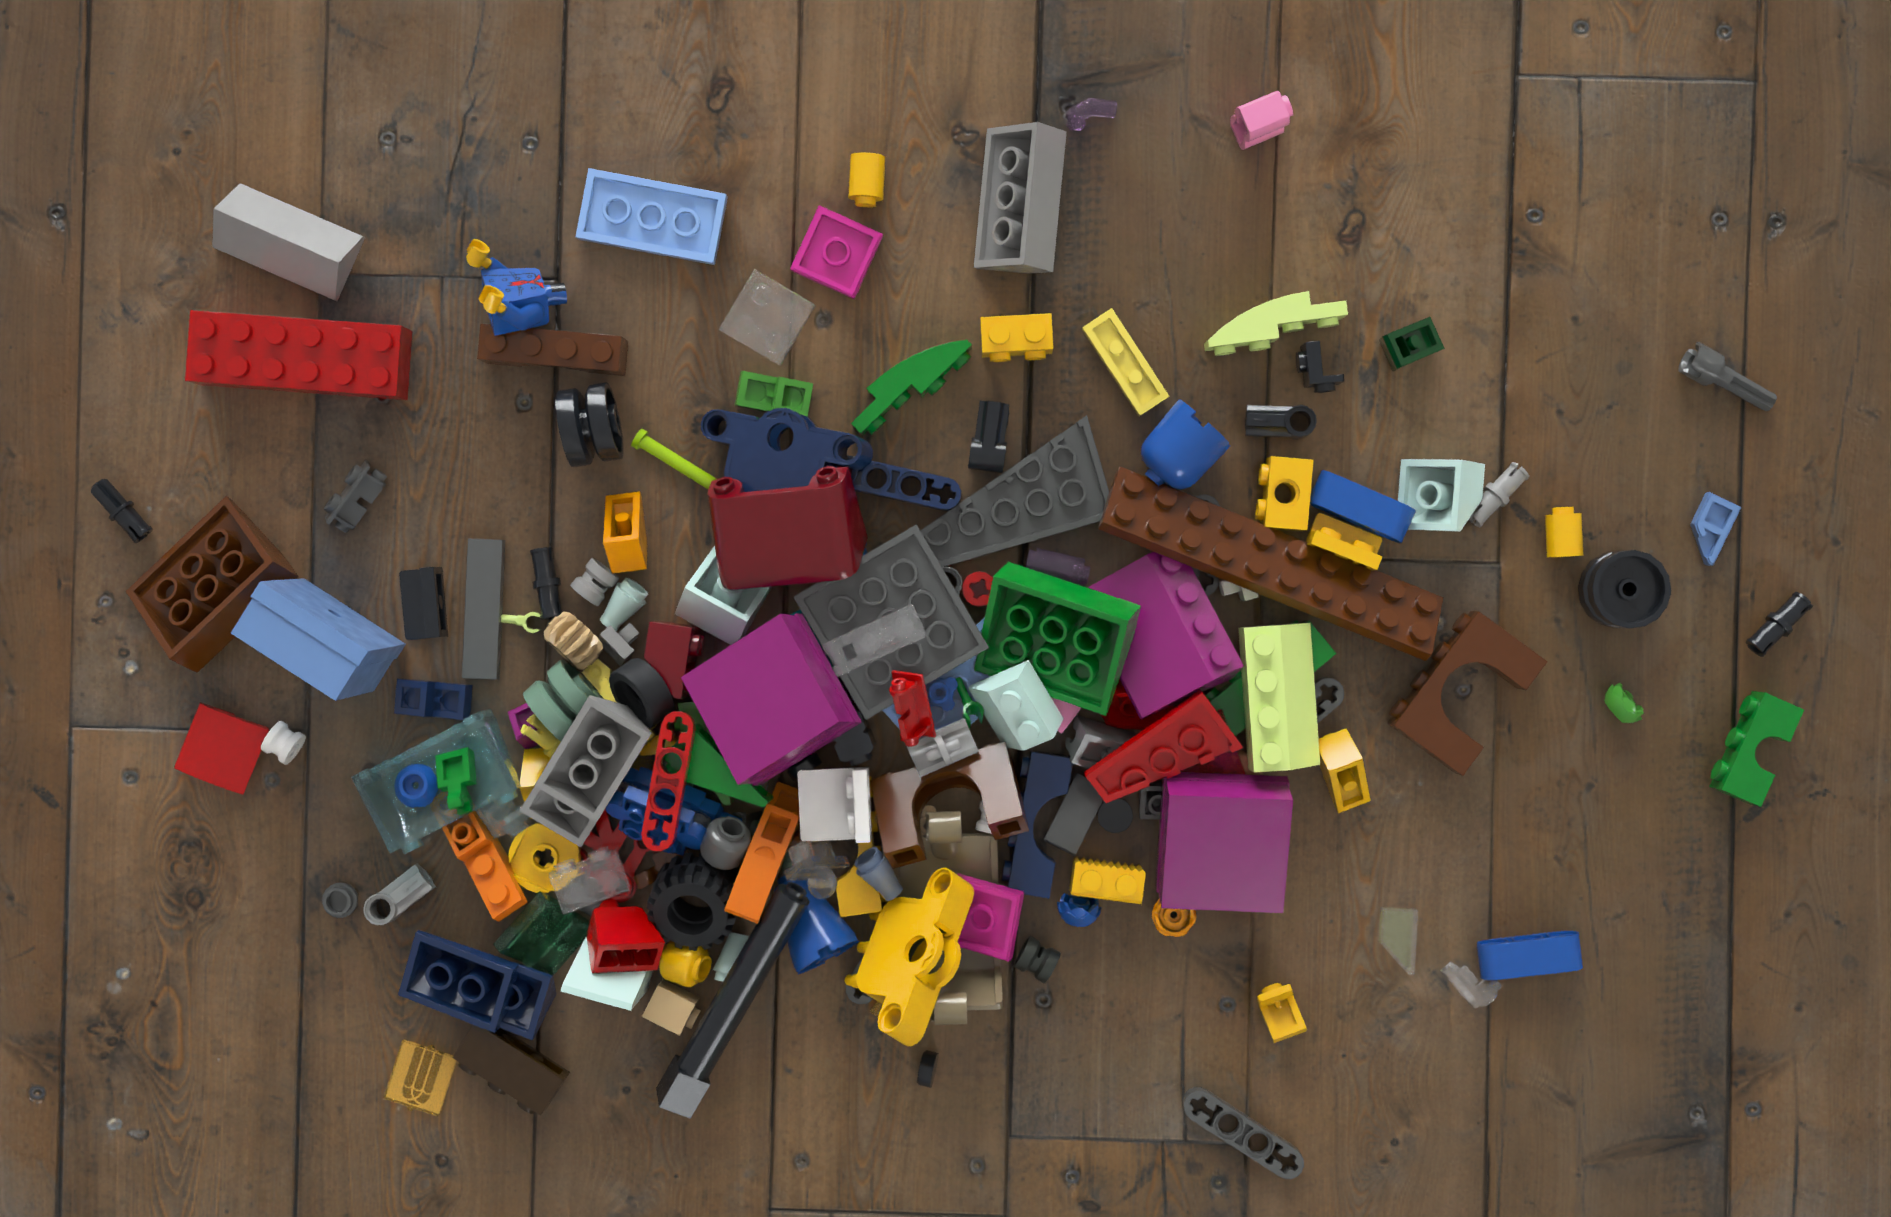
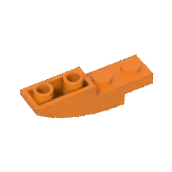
M778 781L772 793L774 798L766 805L724 910L757 924L800 821L798 789Z
M444 792L430 803V806L457 859L463 861L492 919L500 922L528 903L513 876L514 872L511 868V863L509 864L507 853L474 802L472 801V812L458 815L457 809L449 810L447 804L448 792Z

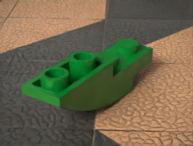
M960 340L931 347L889 369L866 388L875 400L851 423L852 426L862 436L866 432L873 435L887 421L883 416L892 407L899 410L911 398V395L908 393L911 388L921 397L927 392L933 396L947 382L943 377L952 368L958 371L971 359L972 356L968 352L972 349V344L968 340Z

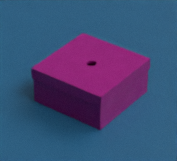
M803 614L777 615L681 677L738 785H762L862 723Z
M1181 772V774L1168 779L1167 776L1162 778L1155 880L1156 892L1159 893L1161 908L1283 913L1293 798L1287 776Z

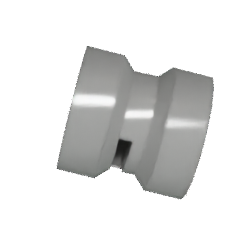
M591 558L585 565V573L580 577H576L570 586L590 603L599 606L605 599L604 593L606 590L614 587L620 578L615 573L612 574L611 570L604 564Z

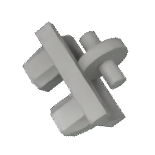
M964 718L935 730V738L921 736L916 746H907L920 777L979 752Z

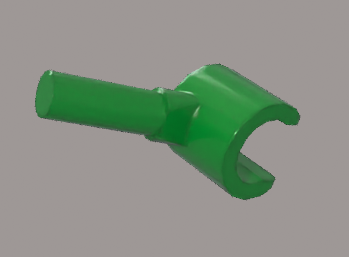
M956 678L958 683L957 691L963 704L962 718L965 719L968 728L971 726L969 715H976L982 724L983 706L978 702L972 701L962 678Z

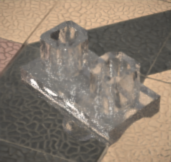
M802 841L787 849L793 866L784 870L787 881L808 880L807 885L811 895L815 898L825 899L832 896L837 887V879L832 870L834 868H846L850 865L846 856H835L830 841H822L814 845L811 844V841Z

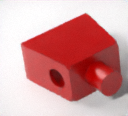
M607 899L593 910L587 931L591 972H630L658 969L665 942L654 924L648 920V916L643 908L638 906L620 907L616 900Z

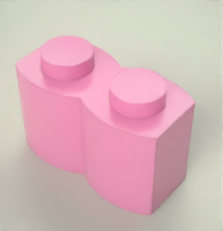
M1275 91L1237 107L1235 115L1230 118V124L1240 149H1247L1284 133V127L1289 125L1290 116H1293L1292 106L1286 95L1281 96L1279 91Z

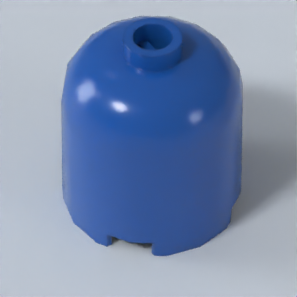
M1180 399L1145 439L1141 446L1142 461L1149 468L1145 473L1148 478L1158 486L1166 483L1174 489L1182 490L1195 484L1226 452L1230 445L1225 437L1209 422L1202 427L1200 420L1194 416L1196 411Z

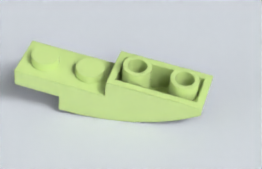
M1309 291L1273 299L1253 307L1231 320L1204 344L1205 351L1214 350L1215 356L1236 353L1235 347L1249 346L1250 351L1270 349V343L1279 339L1278 328L1282 327L1283 333L1304 330L1303 324L1317 323L1318 328L1339 325L1338 320L1348 315L1347 302L1338 301L1311 305Z

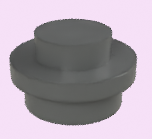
M335 883L325 890L322 904L329 915L343 918L352 914L357 908L358 894L347 883Z

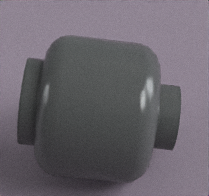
M719 817L709 823L700 845L702 857L708 864L718 869L730 870L737 868L743 862L751 843L750 831L742 821L735 817Z

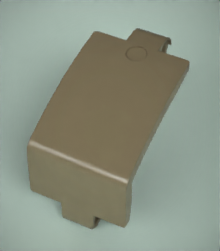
M961 811L925 812L926 835H922L927 860L893 869L898 882L903 887L902 892L897 897L922 899L931 875L940 868H948L956 874L960 873L998 884L997 840L990 833L962 834ZM960 947L961 960L959 968L954 977L945 986L941 987L931 1014V1022H935V1025L967 1024V1010L1002 1009L1001 959ZM942 951L936 966L928 974L936 972L942 966L945 957L944 951Z

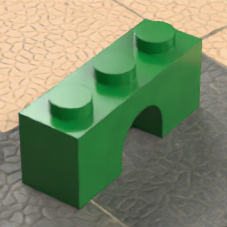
M1752 691L1750 695L1745 697L1740 706L1739 714L1741 717L1736 728H1732L1726 737L1725 746L1727 748L1722 759L1718 760L1712 768L1711 779L1713 780L1709 787L1747 804L1761 807L1775 774L1759 766L1755 757L1756 747L1760 741L1767 737L1790 742L1804 709L1766 692Z

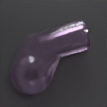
M1096 98L1083 100L1069 108L1066 112L1065 118L1068 119L1067 128L1071 131H1081L1086 127L1085 119L1091 116L1114 118L1117 113V102Z

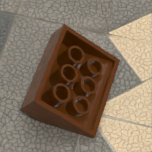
M226 496L126 590V593L168 658L198 673L236 637L231 632L252 599L250 596L260 581L297 579L299 576L275 545L235 502Z

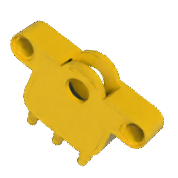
M940 868L931 875L922 899L897 897L888 901L881 912L869 913L870 919L876 921L870 940L859 942L857 945L858 952L864 953L858 972L853 975L848 974L844 979L846 985L858 988L861 992L883 1004L877 1021L880 1031L905 1046H913L922 1039L941 987L945 986L954 977L960 965L961 949L958 939L974 897V888L969 882L948 868ZM942 951H944L945 957L942 966L936 972L928 974L936 966Z

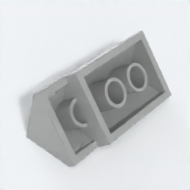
M241 183L213 210V248L335 301H338L365 237Z
M589 695L535 783L520 812L577 846L582 847L652 732L627 705Z

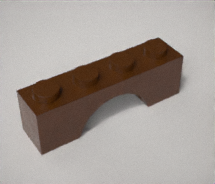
M480 324L477 359L487 364L517 367L547 366L588 373L625 376L628 341L622 336L536 328L494 336L491 324Z

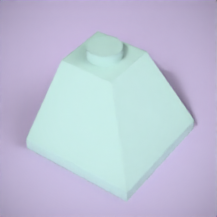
M1401 459L1398 501L1416 510L1408 530L1460 532L1482 500L1485 464L1467 460Z

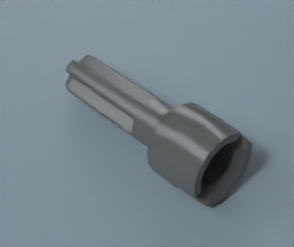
M1696 342V350L1688 349L1681 359L1678 371L1703 386L1714 383L1764 411H1769L1777 400L1776 394L1735 372L1734 369L1725 365V357L1701 342Z

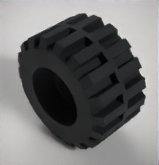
M685 853L683 859L677 855L671 858L670 864L665 863L661 867L647 902V909H649L647 916L650 922H654L653 924L658 932L663 934L662 938L665 942L668 943L671 940L675 942L674 947L682 949V946H689V950L697 951L698 946H702L704 950L710 949L713 942L719 945L724 941L725 936H729L735 923L736 915L724 910L737 876H731L733 869L722 870L715 868L704 860L701 853L699 857H694L693 853ZM680 896H696L704 900L709 906L701 908L691 906L684 902Z

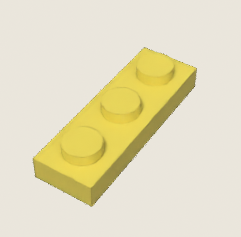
M1112 308L1082 327L1084 334L1139 417L1170 397Z

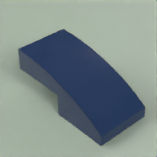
M397 679L394 714L470 720L473 685Z

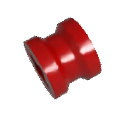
M981 571L968 575L962 585V593L966 601L978 607L987 605L993 577Z

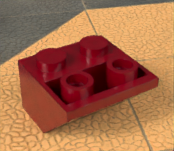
M649 621L644 658L660 674L674 698L683 699L689 697L690 694L681 677L695 669L697 656L703 655L705 635H700L701 628L697 626L664 621Z

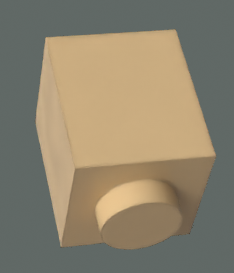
M662 979L657 985L642 1017L680 1036L685 1027L692 1029L701 1012L700 1009L696 1008L700 997Z

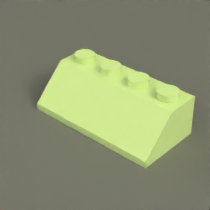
M1310 623L1238 628L1240 659L1244 665L1241 673L1248 769L1256 773L1294 770L1320 765Z

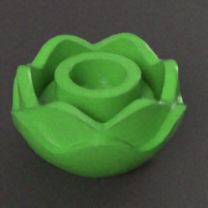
M1621 683L1615 686L1611 684L1604 698V702L1611 712L1622 723H1634L1641 720V716L1644 714L1643 707L1635 703L1633 695L1629 691L1623 690Z

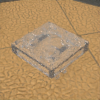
M754 269L719 330L781 366L816 306L809 300Z

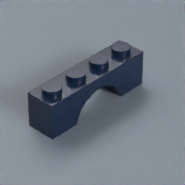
M1030 750V756H1023L1019 777L1026 779L1024 791H1020L1029 831L1009 836L1007 846L1014 847L1012 860H1005L1001 881L1008 882L1007 887L1023 891L1025 895L1050 898L1055 861L1038 847L1033 835V825L1038 811L1046 802L1057 796L1068 794L1073 766L1069 760L1071 756Z

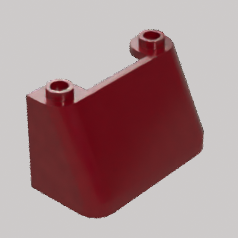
M822 467L811 478L808 486L744 492L740 480L731 477H722L711 482L708 489V501L718 573L724 588L737 590L836 581L851 577L859 569L868 537L849 467Z

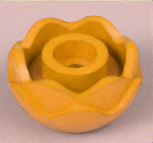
M1159 898L1152 910V920L1156 929L1161 934L1181 937L1186 935L1195 923L1196 911L1191 909L1161 908ZM1171 912H1176L1177 916L1172 918L1170 914Z

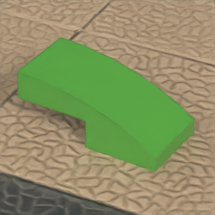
M740 371L735 406L765 412L775 408H788L808 417L813 383Z

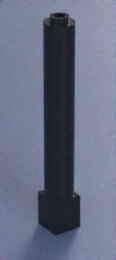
M789 882L787 885H778L764 909L758 924L756 923L680 1056L675 1054L656 1087L660 1108L691 1119L710 1086L709 1076L810 903L806 897V890L798 884Z

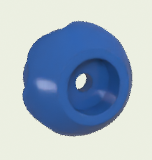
M408 765L398 773L395 779V794L400 802L407 807H425L432 803L439 790L437 776L432 768L427 765ZM415 782H418L419 787L417 789L413 788V784Z
M1066 893L1061 896L1060 902H1057V909L1061 918L1067 924L1076 927H1086L1092 924L1099 917L1102 908L1099 907L1097 898L1074 896Z

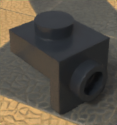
M1320 341L1305 342L1300 346L1301 352H1296V368L1298 373H1303L1304 388L1314 387V393L1336 391L1335 385L1344 382V374L1323 376Z

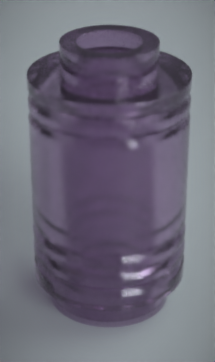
M1037 548L1036 551L1029 549L1026 568L1084 587L1087 585L1090 567L1084 565L1085 558Z

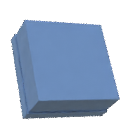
M304 578L260 581L250 596L252 597L250 603L231 632L232 635L335 701L373 692L392 661L397 659L406 645Z

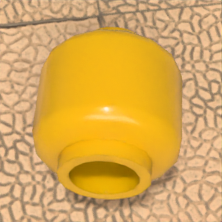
M671 940L664 944L659 962V971L665 980L691 988L707 978L712 965V959L707 949L704 950L702 946H698L697 951L689 950V946H682V949L674 947L675 942Z

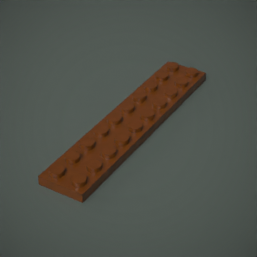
M1121 466L1115 473L1098 527L1099 530L1426 661L1432 655L1444 597L1380 571H1371L1365 565L1354 564L1352 560L1340 558L1334 555V553L1317 546L1307 545L1306 541L1274 528L1264 527V524L1168 485L1162 484L1158 486L1150 478Z

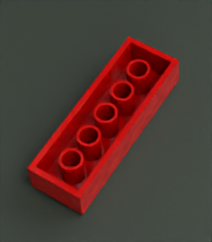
M190 310L185 381L204 386L408 400L413 331L401 325Z

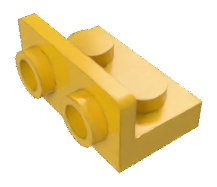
M1316 514L1306 538L1307 545L1317 546L1334 553V555L1340 558L1352 560L1354 564L1365 565L1371 571L1378 570L1382 560V556L1377 555L1382 543L1380 536L1325 514Z

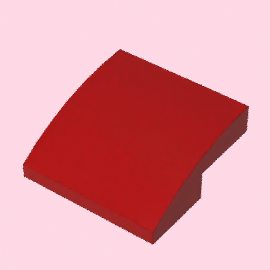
M200 702L174 769L210 784L244 795L260 755L261 744L269 732V727L236 717L234 713Z

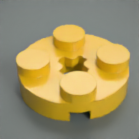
M536 822L519 832L514 838L508 854L509 864L511 863V868L514 872L513 876L522 887L535 893H549L566 886L576 876L581 864V847L541 823ZM547 848L552 851L551 856L554 858V862H548L545 866H541L539 864L540 858L536 856L538 850L544 851Z

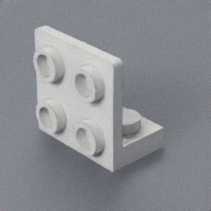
M869 767L798 771L800 837L803 842L856 839V843L871 842L872 823Z

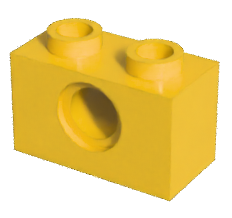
M1270 456L1266 458V464H1260L1258 484L1264 485L1263 499H1257L1255 519L1261 520V524H1264V527L1300 532L1308 530L1314 460ZM1279 484H1284L1291 490V499L1287 504L1280 503L1275 497V489Z

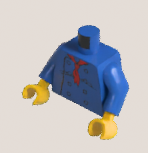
M473 239L469 244L466 256L468 264L476 268L483 267L481 270L482 292L479 296V301L487 311L494 336L546 325L549 322L548 306L567 304V293L564 283L544 285L539 269L507 268L495 258H487L490 249L481 240Z

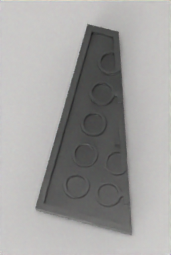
M1087 415L976 493L963 500L955 508L920 530L941 567L1101 521L1109 496V489Z

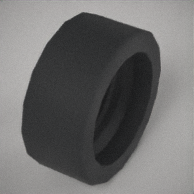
M639 658L631 659L611 673L609 677L610 688L616 702L627 705L648 729L660 723L667 714L673 712L674 703L668 686L660 674L646 661Z

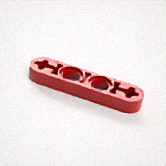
M673 711L667 714L661 723L641 832L644 845L652 851H663L670 848L677 836L696 731L694 719L683 711ZM678 717L682 718V724L688 725L687 732L680 733L678 743H686L685 751L678 747L665 748L666 740L669 742L674 741L675 731L669 729V724L676 722ZM671 752L678 754L682 760L681 769L674 774L666 772L662 766L664 756ZM663 788L670 789L675 795V803L670 809H662L656 803V795ZM653 812L659 815H673L672 822L664 820L662 829L663 832L668 833V839L661 840L660 845L655 844V838L650 836V830L658 828L660 819H652Z

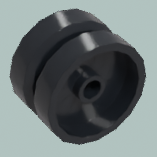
M607 382L589 385L585 399L576 388L557 391L555 400L557 423L562 446L570 466L590 465L595 451L604 462L622 459L624 446L621 422L610 385Z
M1628 550L1603 553L1591 560L1581 573L1578 592L1580 603L1586 614L1598 624L1612 628L1630 629L1645 627L1661 616L1669 603L1671 585L1670 577L1661 562L1648 553Z

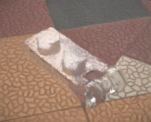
M911 604L828 641L821 646L825 655L829 653L834 664L832 669L836 676L839 677L927 637V633L914 604ZM852 643L857 657L847 660L842 647Z

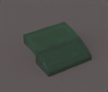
M539 891L493 945L499 953L522 962L524 966L554 976L582 944L585 937H587L590 921L557 899Z

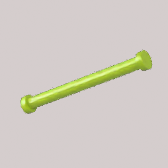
M643 428L638 431L631 443L633 448L637 450L642 448L706 489H709L713 480H717L712 475L650 438L648 432Z

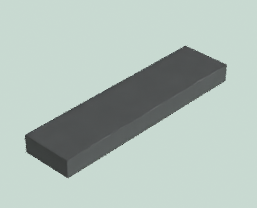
M468 538L462 678L500 679L501 615L503 610L506 540Z

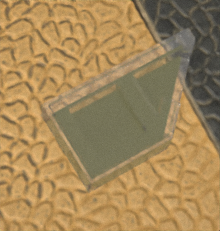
M1380 907L1379 943L1407 974L1415 975L1418 910L1412 908Z

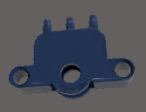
M775 408L766 412L761 418L714 409L707 412L701 421V430L707 439L729 446L724 477L740 480L744 492L808 486L811 478L822 467L838 466L861 470L867 467L873 458V449L868 441L850 433L818 428L809 417L788 408ZM725 420L726 429L723 434L719 435L718 426ZM791 428L793 431V442L788 449L782 451L780 447L781 435ZM856 443L858 452L853 459L848 460L847 450L852 444Z

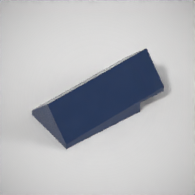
M418 930L414 936L398 995L493 1033L502 1028L533 1040L556 996L554 976Z

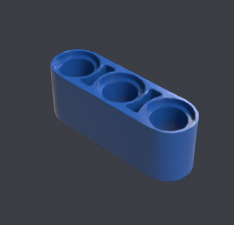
M1321 470L1310 495L1311 506L1397 543L1403 542L1416 513L1415 509L1404 503L1325 470Z
M1556 931L1487 939L1477 942L1480 976L1483 980H1502L1571 972L1583 968L1580 937L1577 931Z

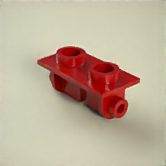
M891 671L893 680L891 681L892 685L889 688V692L893 697L896 714L901 715L898 719L901 732L900 740L905 742L906 746L912 747L919 743L921 736L935 738L936 732L923 674Z

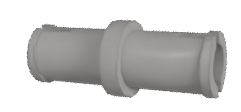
M1512 462L1494 483L1489 482L1483 488L1482 500L1469 518L1471 523L1476 520L1474 525L1479 528L1482 527L1483 523L1500 506L1505 507L1509 503V497L1529 478V474L1522 466L1517 470L1519 464Z

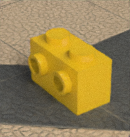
M1052 313L980 318L982 358L989 357L990 362L1011 361V356L1025 355V360L1046 359V354H1052L1053 352Z

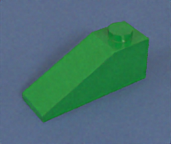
M699 723L696 724L687 782L764 808L774 797L762 785H738L713 737ZM677 741L672 747H678L685 751L686 743H678ZM673 752L664 756L663 759L667 762V770L671 774L677 773L682 766L680 756Z

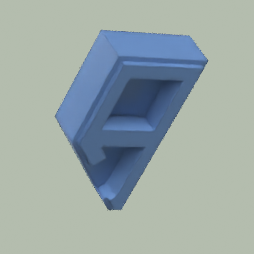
M1711 492L1704 494L1690 523L1701 557L1707 566L1714 565L1741 509L1740 506Z

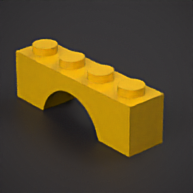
M870 784V797H873L872 789H871V784ZM871 811V842L858 843L857 858L864 851L872 847H877L882 851L881 845L875 846L873 832H879L876 811ZM855 865L838 877L835 882L840 917L881 912L884 907L883 902H886L879 892L857 875Z

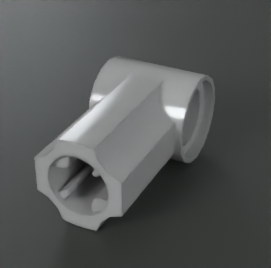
M416 863L380 892L370 896L365 901L363 907L365 918L374 925H384L398 919L404 911L436 887L433 879L425 869ZM380 899L386 900L390 905L391 911L387 917L381 916L377 911L376 905Z

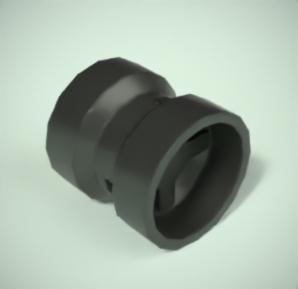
M1029 936L1023 944L1013 966L1022 972L1030 971L1034 974L1035 979L1045 984L1054 971L1061 952L1052 947L1046 949L1040 945L1039 940Z

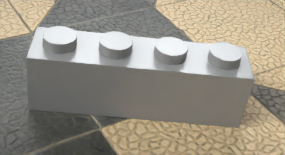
M1040 122L987 129L974 268L1026 274L1053 272L1067 131Z

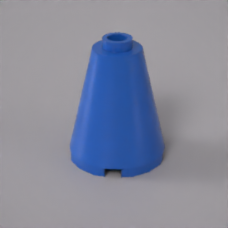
M796 871L777 880L778 884L787 885L789 882L798 884L806 890V897L810 901L787 941L793 968H795L798 974L808 972L825 964V961L829 958L843 954L859 942L856 933L840 917V914L805 874L797 875Z

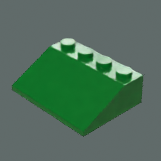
M1007 562L993 576L981 633L989 648L977 654L974 670L993 676L1029 660L1052 698L1106 716L1134 637L1141 605Z

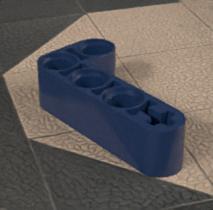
M847 455L848 460L854 458V456ZM871 461L867 467L861 470L852 469L851 478L855 493L856 491L942 511H949L955 508L961 500L959 484L947 477ZM874 470H882L887 475L886 484L879 489L870 487L867 482L868 475ZM909 477L917 478L921 482V490L915 496H907L901 489L903 481ZM927 480L934 481L931 486L932 489L943 490L944 485L951 486V492L956 494L955 499H948L947 504H942L940 496L930 494V501L923 500L927 493Z

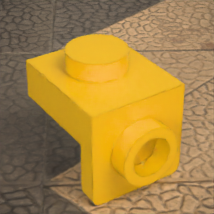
M1275 983L1261 990L1262 994L1257 996L1258 1006L1273 1043L1307 1031L1290 984L1282 986L1281 983Z

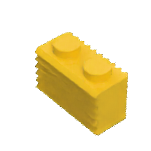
M1076 856L1073 858L1069 890L1071 895L1142 904L1146 873L1140 864L1135 867L1133 863L1128 866L1126 862L1121 865L1119 861L1114 864L1112 860L1107 863L1105 859L1100 862L1099 859L1093 861L1092 858L1086 860L1085 857L1079 859Z

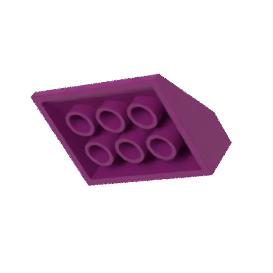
M1152 552L1088 587L1141 605L1134 637L1120 676V681L1140 720L1186 700L1200 689L1203 692L1234 678L1244 667L1191 566Z

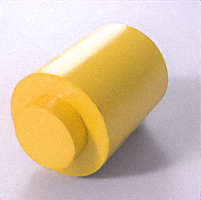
M867 152L850 155L848 198L855 200L856 206L876 207V202L883 200L884 155Z
M1574 507L1552 508V515H1545L1547 558L1584 556L1582 513H1574Z

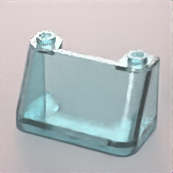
M491 709L479 711L463 719V722L451 726L450 729L393 758L381 762V764L374 766L370 770L367 768L351 777L390 853L401 849L406 854L424 845L421 840L424 836L470 814L458 815L457 809L449 810L447 804L448 792L438 790L432 803L425 807L410 808L401 803L395 794L394 783L398 773L408 765H427L432 768L437 776L435 755L468 747L474 751L477 784L467 786L472 799L473 811L495 800L500 806L518 797L516 789L522 786L498 722ZM415 782L413 784V788L417 789L419 787L418 782Z

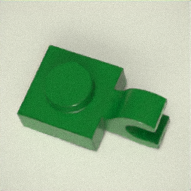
M466 747L435 755L437 786L439 790L448 792L447 804L449 810L457 809L458 815L472 812L473 804L467 786L477 784L474 751Z

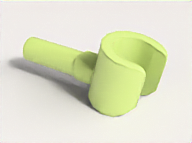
M530 612L525 616L501 615L502 623L523 626L530 633H536L541 630L537 628L532 629L527 624L530 616H541L538 612Z

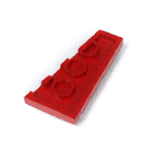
M1200 689L1087 769L1084 774L1105 803H1109L1149 787V783L1166 776L1167 779L1181 774V770L1199 763L1203 765L1215 760L1214 757L1228 751L1233 753L1242 749L1243 746Z

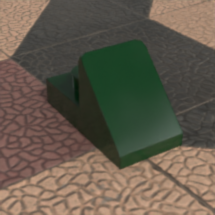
M1431 317L1388 333L1379 339L1392 371H1396L1445 349Z

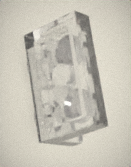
M608 847L593 850L588 853V859L575 863L574 859L565 860L554 866L555 871L549 872V880L551 885H553L563 915L631 890L617 848L610 851Z

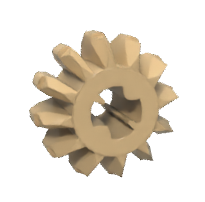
M563 611L559 616H555L543 631L545 640L578 670H584L589 665H592L603 651V644L598 637L570 612Z

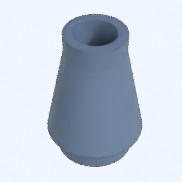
M872 847L864 851L855 860L854 865L857 868V875L879 892L886 901L893 900L902 892L903 887L898 882L894 870L883 851H880L877 847Z

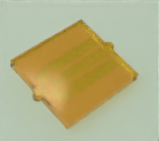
M405 1039L402 1040L383 1099L405 1105L409 1111L417 1109L439 1116L457 1061L452 1058L453 1055L436 1050L433 1045L426 1047Z

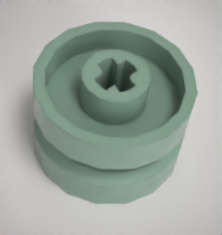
M563 659L559 660L547 671L550 684L538 680L523 692L525 701L536 717L560 741L564 738L589 695L604 699L575 667Z

